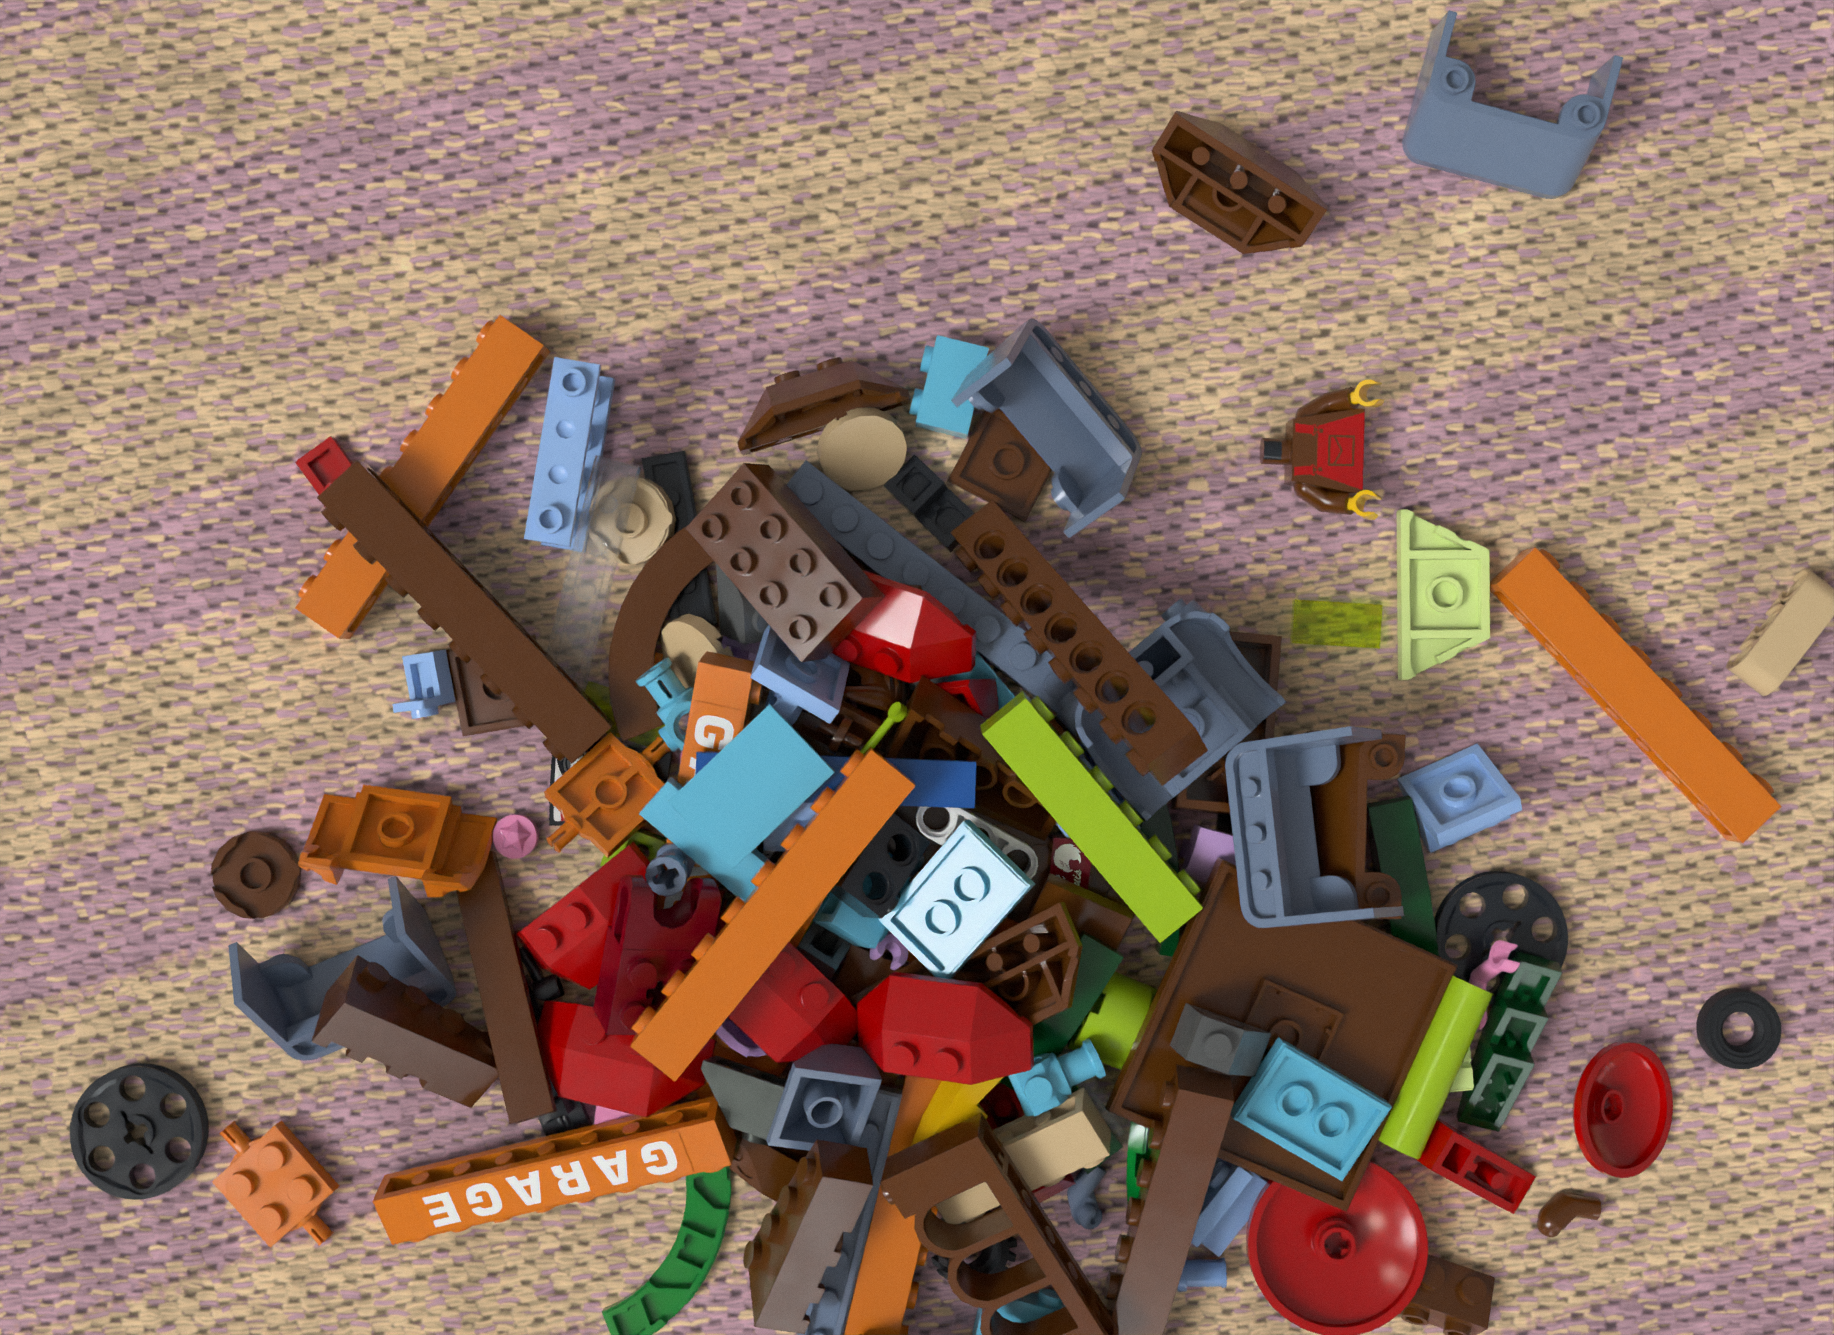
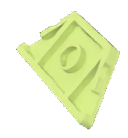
M1400 509L1396 511L1398 680H1409L1415 677L1416 674L1451 659L1461 651L1490 639V550L1471 540L1466 541L1456 536L1455 532L1440 525L1436 526L1421 519L1408 509Z

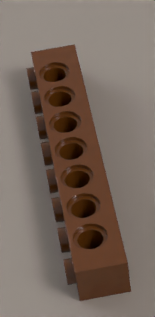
M993 500L950 532L960 546L954 552L960 562L970 573L976 568L982 575L977 578V581L992 600L999 595L1005 602L1000 605V608L1015 627L1023 623L1029 629L1023 635L1039 655L1047 651L1053 659L1048 662V665L1064 685L1070 680L1074 682L1078 688L1073 691V694L1089 714L1097 710L1104 719L1098 723L1115 745L1121 741L1126 743L1130 750L1125 753V756L1142 777L1150 772L1160 785L1163 786L1208 751L1193 724ZM1123 695H1126V696H1125L1124 698H1122L1121 700L1116 701L1119 697H1121V696H1123ZM1153 725L1150 730L1141 733L1146 727Z

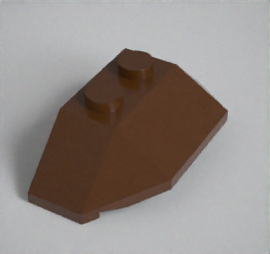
M1176 111L1152 149L1169 207L1242 254L1273 251L1288 247H1303L1328 210V206L1297 171L1221 123Z
M841 357L823 361L816 365L818 371L803 376L800 375L798 370L781 374L774 378L775 384L767 386L737 442L739 450L744 456L821 432L834 418H837L838 421L841 417L847 415L846 411L855 408H876L885 412L911 404L908 389L852 360L843 363Z
M1060 902L986 940L952 979L982 983L1005 1001L1019 1017L1023 1015L1033 1023V1026L1071 1008L1083 945L1065 902ZM929 970L921 974L935 977Z

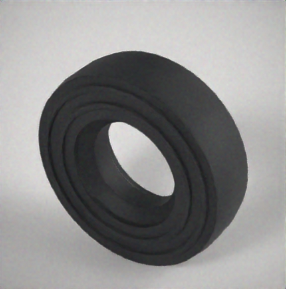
M1731 988L1714 994L1704 1003L1697 1017L1696 1032L1701 1047L1710 1058L1729 1068L1750 1069L1765 1063L1775 1053L1781 1039V1022L1775 1008L1761 995L1746 989ZM1735 1012L1747 1013L1754 1023V1032L1751 1039L1742 1045H1731L1723 1035L1724 1021Z

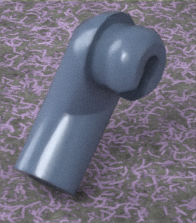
M1100 1165L1088 1175L1082 1168L1074 1179L1076 1184L1067 1190L1072 1218L1078 1225H1082L1085 1229L1089 1230L1098 1227L1103 1217L1094 1193L1095 1188L1107 1173Z

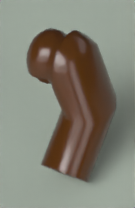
M1566 1192L1556 1193L1540 1209L1537 1228L1543 1235L1555 1237L1575 1217L1598 1220L1601 1214V1201L1596 1197Z

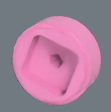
M511 814L502 818L493 830L495 848L500 854L511 859L527 856L536 848L539 841V830L536 823L530 817L523 814Z

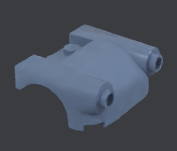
M1182 598L1175 602L1161 615L1165 622L1128 652L1193 724L1208 749L1205 754L1169 782L1161 786L1150 772L1144 777L1137 772L1125 756V753L1130 750L1126 743L1121 741L1115 745L1098 723L1104 719L1097 710L1089 714L1074 696L1073 691L1078 688L1077 686L1057 703L1062 711L1056 715V718L1104 772L1122 797L1136 810L1143 822L1150 819L1170 799L1184 790L1251 733L1264 719L1286 703L1284 698L1262 679L1238 650L1230 636L1229 625L1213 612L1207 613L1194 599L1188 604ZM1123 695V696L1119 697L1116 701L1121 700V699L1124 698L1126 695ZM1153 725L1146 727L1141 733L1150 730Z

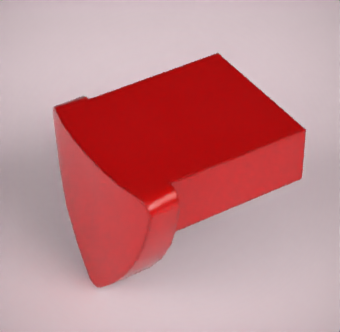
M332 436L295 461L319 495L353 464L337 440Z

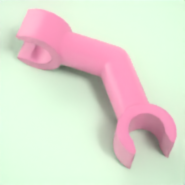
M1502 940L1496 941L1491 947L1489 958L1472 971L1469 983L1486 990L1488 982L1500 972H1515L1520 962L1509 960L1508 956L1517 947V944ZM1486 1011L1478 1027L1480 1030L1487 1022Z

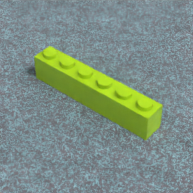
M1021 691L980 725L983 736L1158 942L1161 943L1203 909L1196 896L1201 891V888L1185 869L1177 874L1167 862L1172 857V854L1156 835L1148 839L1139 829L1138 825L1143 820L1130 803L1125 800L1119 805L1108 791L1114 785L1097 765L1091 770L1079 757L1085 751L1068 730L1062 735L1058 733L1049 722L1055 715L1038 695L1031 700L1024 691Z

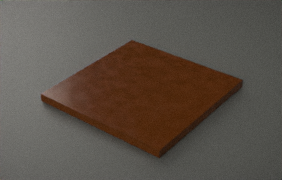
M1217 857L1198 899L1203 909L1189 920L1105 1108L1113 1114L1150 1129L1153 1120L1160 1121L1163 1109L1159 1108L1161 1088L1165 1080H1172L1176 1064L1231 1076L1234 1103L1236 1102L1252 1076L1229 1075L1185 1060L1170 1046L1186 1003L1270 1032L1271 1036L1260 1064L1277 1038L1280 1037L1385 1099L1393 1108L1458 965L1359 920L1272 928L1255 927L1248 923L1241 911L1236 865ZM1392 1108L1343 1181L1234 1120L1231 1115L1217 1157L1347 1212L1379 1142L1378 1139Z

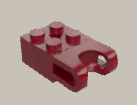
M624 875L621 878L612 926H608L593 1007L607 1035H636L637 1033L631 1027L648 1006L654 1010L659 1007L667 997L661 992L665 984L678 969L684 974L696 961L691 956V953L708 932L715 936L721 894L714 879L692 878L688 880L681 899L670 908L657 910L653 907V891L642 875Z

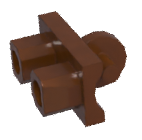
M842 699L840 711L830 724L807 711L798 731L829 746L827 751L834 755L839 751L846 756H851L857 749L861 751L882 725L883 720L850 705ZM888 732L875 746L874 750L877 752L880 750Z

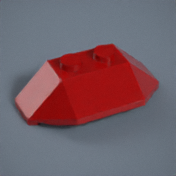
M862 570L885 597L831 653L845 661L907 683L919 682L922 675L927 679H934L973 670L976 659V631L968 624L963 625L951 610L930 593Z
M632 842L515 934L516 938L541 969L590 990L598 984L608 926H612L620 880L624 875H642L646 881L645 873L646 868L650 864L649 860L636 844ZM653 892V894H654L653 907H654V909H657V895H658V894L655 893V892Z
M721 916L718 918L714 937L726 924L721 919ZM790 942L787 943L728 1016L738 1028L777 1063L796 1061L822 1045L832 1043L847 1045L858 1032L857 1011L846 996Z
M892 972L857 1003L859 1045L884 1072L973 1085L1029 1071L1034 1066L1033 1023L1023 1015L1019 1017L1005 1001L982 983Z
M545 1001L537 1027L549 1078L559 1097L645 1118L654 1115L689 1093L706 1085L707 1080L701 1070L703 1060L713 1057L717 1042L710 1038L678 1079L673 1081L630 1047L635 1035H607L593 1007L575 1003Z

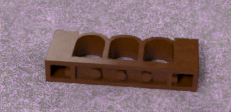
M982 1113L886 1158L880 1182L884 1197L891 1205L895 1204L905 1219L915 1214V1232L919 1241L930 1252L941 1257L950 1258L947 1279L952 1292L962 1302L976 1308H982L980 1325L982 1335H1119V1327ZM983 1182L987 1183L1001 1205V1208L963 1224L947 1223L939 1219L931 1210L936 1204ZM1018 1233L1033 1255V1258L994 1274L980 1273L972 1269L964 1261L968 1256ZM1048 1285L1053 1286L1065 1307L1026 1323L1012 1322L1002 1317L997 1311L1003 1305Z

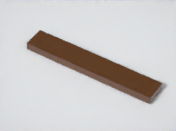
M490 851L485 868L472 889L463 892L456 890L509 1124H517L557 1112L498 859L496 853Z

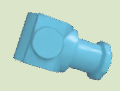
M667 657L637 678L636 683L640 687L645 686L660 706L656 713L665 726L658 730L667 746L675 752L679 748L683 750L686 732L680 728L679 720L683 715L690 712L694 688H685L670 668L672 662ZM659 680H661V681L663 682V684H664V685L666 686V688L669 690V692L671 693V695L666 691V689L663 687V685L661 684V682H660Z
M1088 1038L1082 1041V1047L1060 1057H1057L1053 1052L1034 1056V1066L1031 1070L1009 1075L1008 1077L1025 1116L1034 1115L1035 1117L1064 1103L1069 1098V1095L1072 1094V1086L1094 1076L1101 1079L1106 1076L1096 1049Z

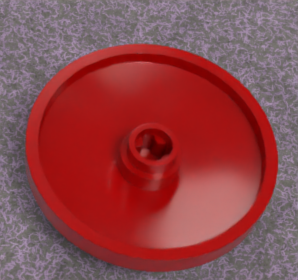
M1370 1160L1347 1212L1273 1180H1269L1258 1194L1249 1215L1246 1230V1251L1251 1272L1259 1289L1271 1306L1288 1321L1302 1329L1321 1335H1360L1375 1330L1394 1319L1415 1296L1421 1285L1427 1265L1428 1237L1422 1213L1411 1193L1391 1172Z

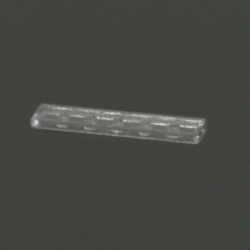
M595 455L547 653L584 691L586 690L641 470L640 466L600 455Z

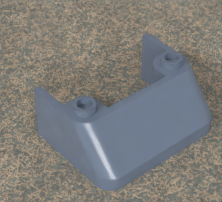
M1449 10L1430 34L1402 139L1405 155L1412 162L1545 199H1556L1563 196L1574 186L1606 124L1623 57L1614 55L1592 74L1587 94L1577 95L1568 100L1560 110L1557 124L1471 101L1476 83L1473 70L1465 62L1446 56L1457 12Z
M1029 319L965 377L951 401L956 407L969 400L978 410L984 409L988 412H994L1000 408L1053 470L1051 495L1061 509L1068 510L1071 513L1063 531L1070 538L1126 498L1140 461L1142 450L1132 431L1049 331L1037 320Z
M1348 726L1243 742L1235 745L1229 751L1226 757L1225 770L1240 906L1242 914L1248 923L1258 928H1272L1404 916L1403 906L1359 909L1356 890L1349 880L1341 876L1320 877L1310 786L1329 783L1337 776L1341 767L1339 745L1382 739L1381 730Z
M397 876L388 879L392 909L387 911L382 918L383 930L386 935L308 967L300 958L289 954L275 955L269 960L258 963L237 942L228 945L234 1005L290 1057L303 1061L314 1060L345 1048L334 1042H331L325 1048L313 1043L312 1038L326 992L357 955L369 962H376L382 965L391 976L407 986L412 985L421 989L428 999L441 1007L449 1004L455 998L454 978L428 914Z

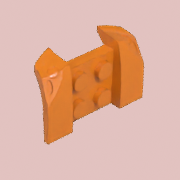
M363 784L361 792H357L355 798L324 794L300 855L298 866L307 872L310 870L322 876L324 881L335 885L338 884L344 869L421 879L427 897H443L451 891L459 890V892L472 889L485 868L493 842V830L497 824V818L462 813L461 806L453 805L451 796Z

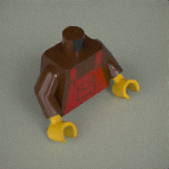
M1364 380L1357 385L1356 389L1349 387L1323 393L1298 409L1295 418L1286 423L1285 438L1261 439L1260 463L1285 465L1284 484L1293 486L1297 497L1320 512L1347 515L1355 512L1367 520H1375L1379 515L1374 512H1365L1364 505L1369 499L1382 500V498L1373 491L1363 490L1365 409L1356 408H1358L1359 404L1365 407L1381 406L1384 403V399L1369 401L1367 391L1371 386H1378L1382 383L1376 380Z

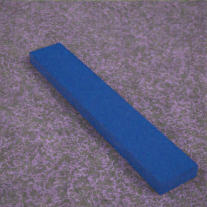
M697 751L696 774L719 752ZM820 755L835 770V773L803 803H813L827 786L834 791L846 777L840 770L851 756ZM885 758L913 780L916 785L900 806L975 808L976 761Z

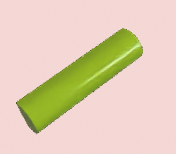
M1452 975L1378 1139L1380 1142L1405 1155L1420 1159L1492 998V993Z

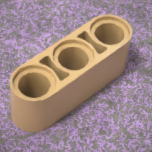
M1803 569L1792 578L1795 583L1787 593L1782 591L1765 613L1768 616L1761 627L1757 625L1740 645L1741 653L1734 662L1729 660L1726 664V668L1762 696L1769 695L1782 684L1834 617V588L1810 569Z

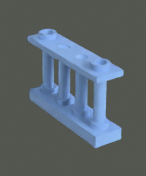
M554 357L524 539L541 542V545L587 552L592 517L590 513L591 506L597 493L615 386L614 378L600 376V364Z

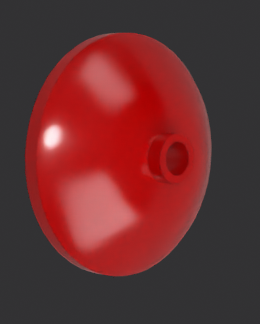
M1624 1041L1612 1043L1601 1049L1589 1061L1575 1089L1572 1117L1579 1147L1587 1161L1596 1170L1618 1178L1636 1176L1645 1171L1657 1159L1666 1143L1672 1123L1673 1095L1668 1073L1659 1057L1646 1046Z

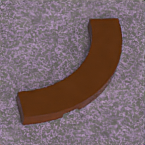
M686 527L662 545L644 565L621 605L614 626L609 651L608 680L613 716L622 742L664 725L656 713L659 710L658 703L646 687H640L636 680L654 666L657 643L663 625L680 593L703 570L715 563Z

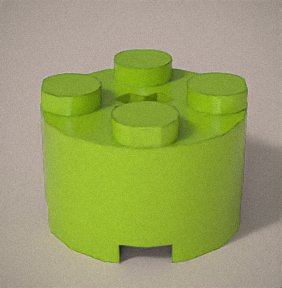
M1114 972L1080 1024L1081 1026L1078 1027L1068 1041V1048L1076 1050L1082 1047V1041L1089 1038L1101 1062L1122 1070L1158 989Z

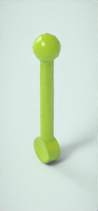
M900 702L893 703L889 708L886 720L860 752L864 754L870 746L874 749L892 725L905 718L907 707Z

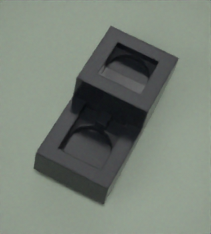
M915 454L884 485L886 490L950 553L958 546L950 532L975 513L948 489L945 482Z

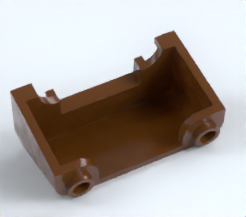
M1312 730V731H1307V732H1305V733L1315 732V731H1322V730ZM1381 732L1382 739L1339 745L1341 767L1337 776L1329 783L1310 786L1320 877L1341 876L1349 880L1356 890L1359 909L1401 906V890L1396 880L1386 873L1365 871L1368 780L1391 779L1400 772L1405 760L1406 735ZM1401 916L1385 917L1378 919H1401Z

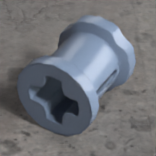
M673 842L666 843L660 847L656 858L646 868V882L652 891L658 895H675L686 884L687 879L692 873L695 861Z

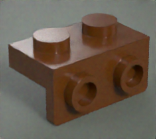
M1428 1254L1421 1285L1410 1303L1400 1313L1402 1314L1401 1318L1415 1325L1431 1324L1442 1328L1445 1335H1477L1488 1329L1495 1277Z

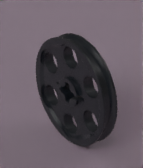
M1490 871L1476 874L1456 885L1438 907L1434 921L1439 957L1458 965L1453 976L1469 983L1472 971L1489 958L1491 943L1495 939L1492 931L1495 928L1501 931H1506L1509 928V933L1505 938L1507 942L1517 944V947L1510 952L1509 960H1513L1518 951L1556 961L1562 968L1568 948V930L1564 914L1554 897L1544 887L1529 878L1505 871ZM1512 884H1519L1525 894L1522 904L1516 908H1508L1502 898L1504 890ZM1474 892L1481 898L1482 906L1476 915L1466 917L1460 911V900L1467 893ZM1548 917L1553 924L1552 935L1544 941H1537L1532 935V925L1538 918ZM1455 934L1463 935L1467 941L1466 952L1459 958H1450L1445 951L1447 940ZM1500 972L1496 976L1495 985L1490 990H1487L1493 994L1489 1004L1494 1003L1507 972Z
M149 1063L126 1065L98 1078L79 1098L70 1122L71 1149L82 1173L102 1191L119 1198L132 1200L148 1199L162 1195L188 1178L200 1163L205 1153L209 1136L207 1111L193 1085L179 1073L167 1067ZM130 1075L141 1078L145 1084V1093L140 1099L130 1097L125 1091V1080ZM169 1093H176L184 1098L186 1110L182 1116H173L167 1112L165 1099ZM93 1102H101L109 1109L110 1117L105 1125L96 1124L91 1120L89 1108ZM144 1123L148 1128L143 1134L144 1138L139 1137L135 1140L131 1132L134 1131L135 1125ZM174 1137L184 1138L190 1144L191 1153L188 1159L179 1160L171 1154L169 1146ZM98 1146H106L113 1151L115 1161L110 1169L101 1168L96 1164L94 1152ZM143 1163L153 1168L155 1172L153 1185L143 1186L136 1181L134 1170L137 1164Z

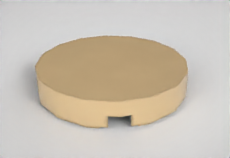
M855 408L846 411L847 415L841 417L838 421L837 418H834L829 422L819 437L817 454L824 474L840 487L848 490H869L881 486L893 478L905 462L907 444L901 427L889 413L876 408Z
M628 476L611 480L598 490L593 499L590 512L592 528H589L591 538L600 552L614 562L632 565L648 562L657 550L674 536L676 516L672 501L662 487L649 479Z
M691 614L682 615L669 622L662 630L661 635L664 659L668 657L671 660L670 668L685 688H694L698 662L706 651L734 657L729 646L723 649L721 643L717 640L721 637L720 632L705 619Z

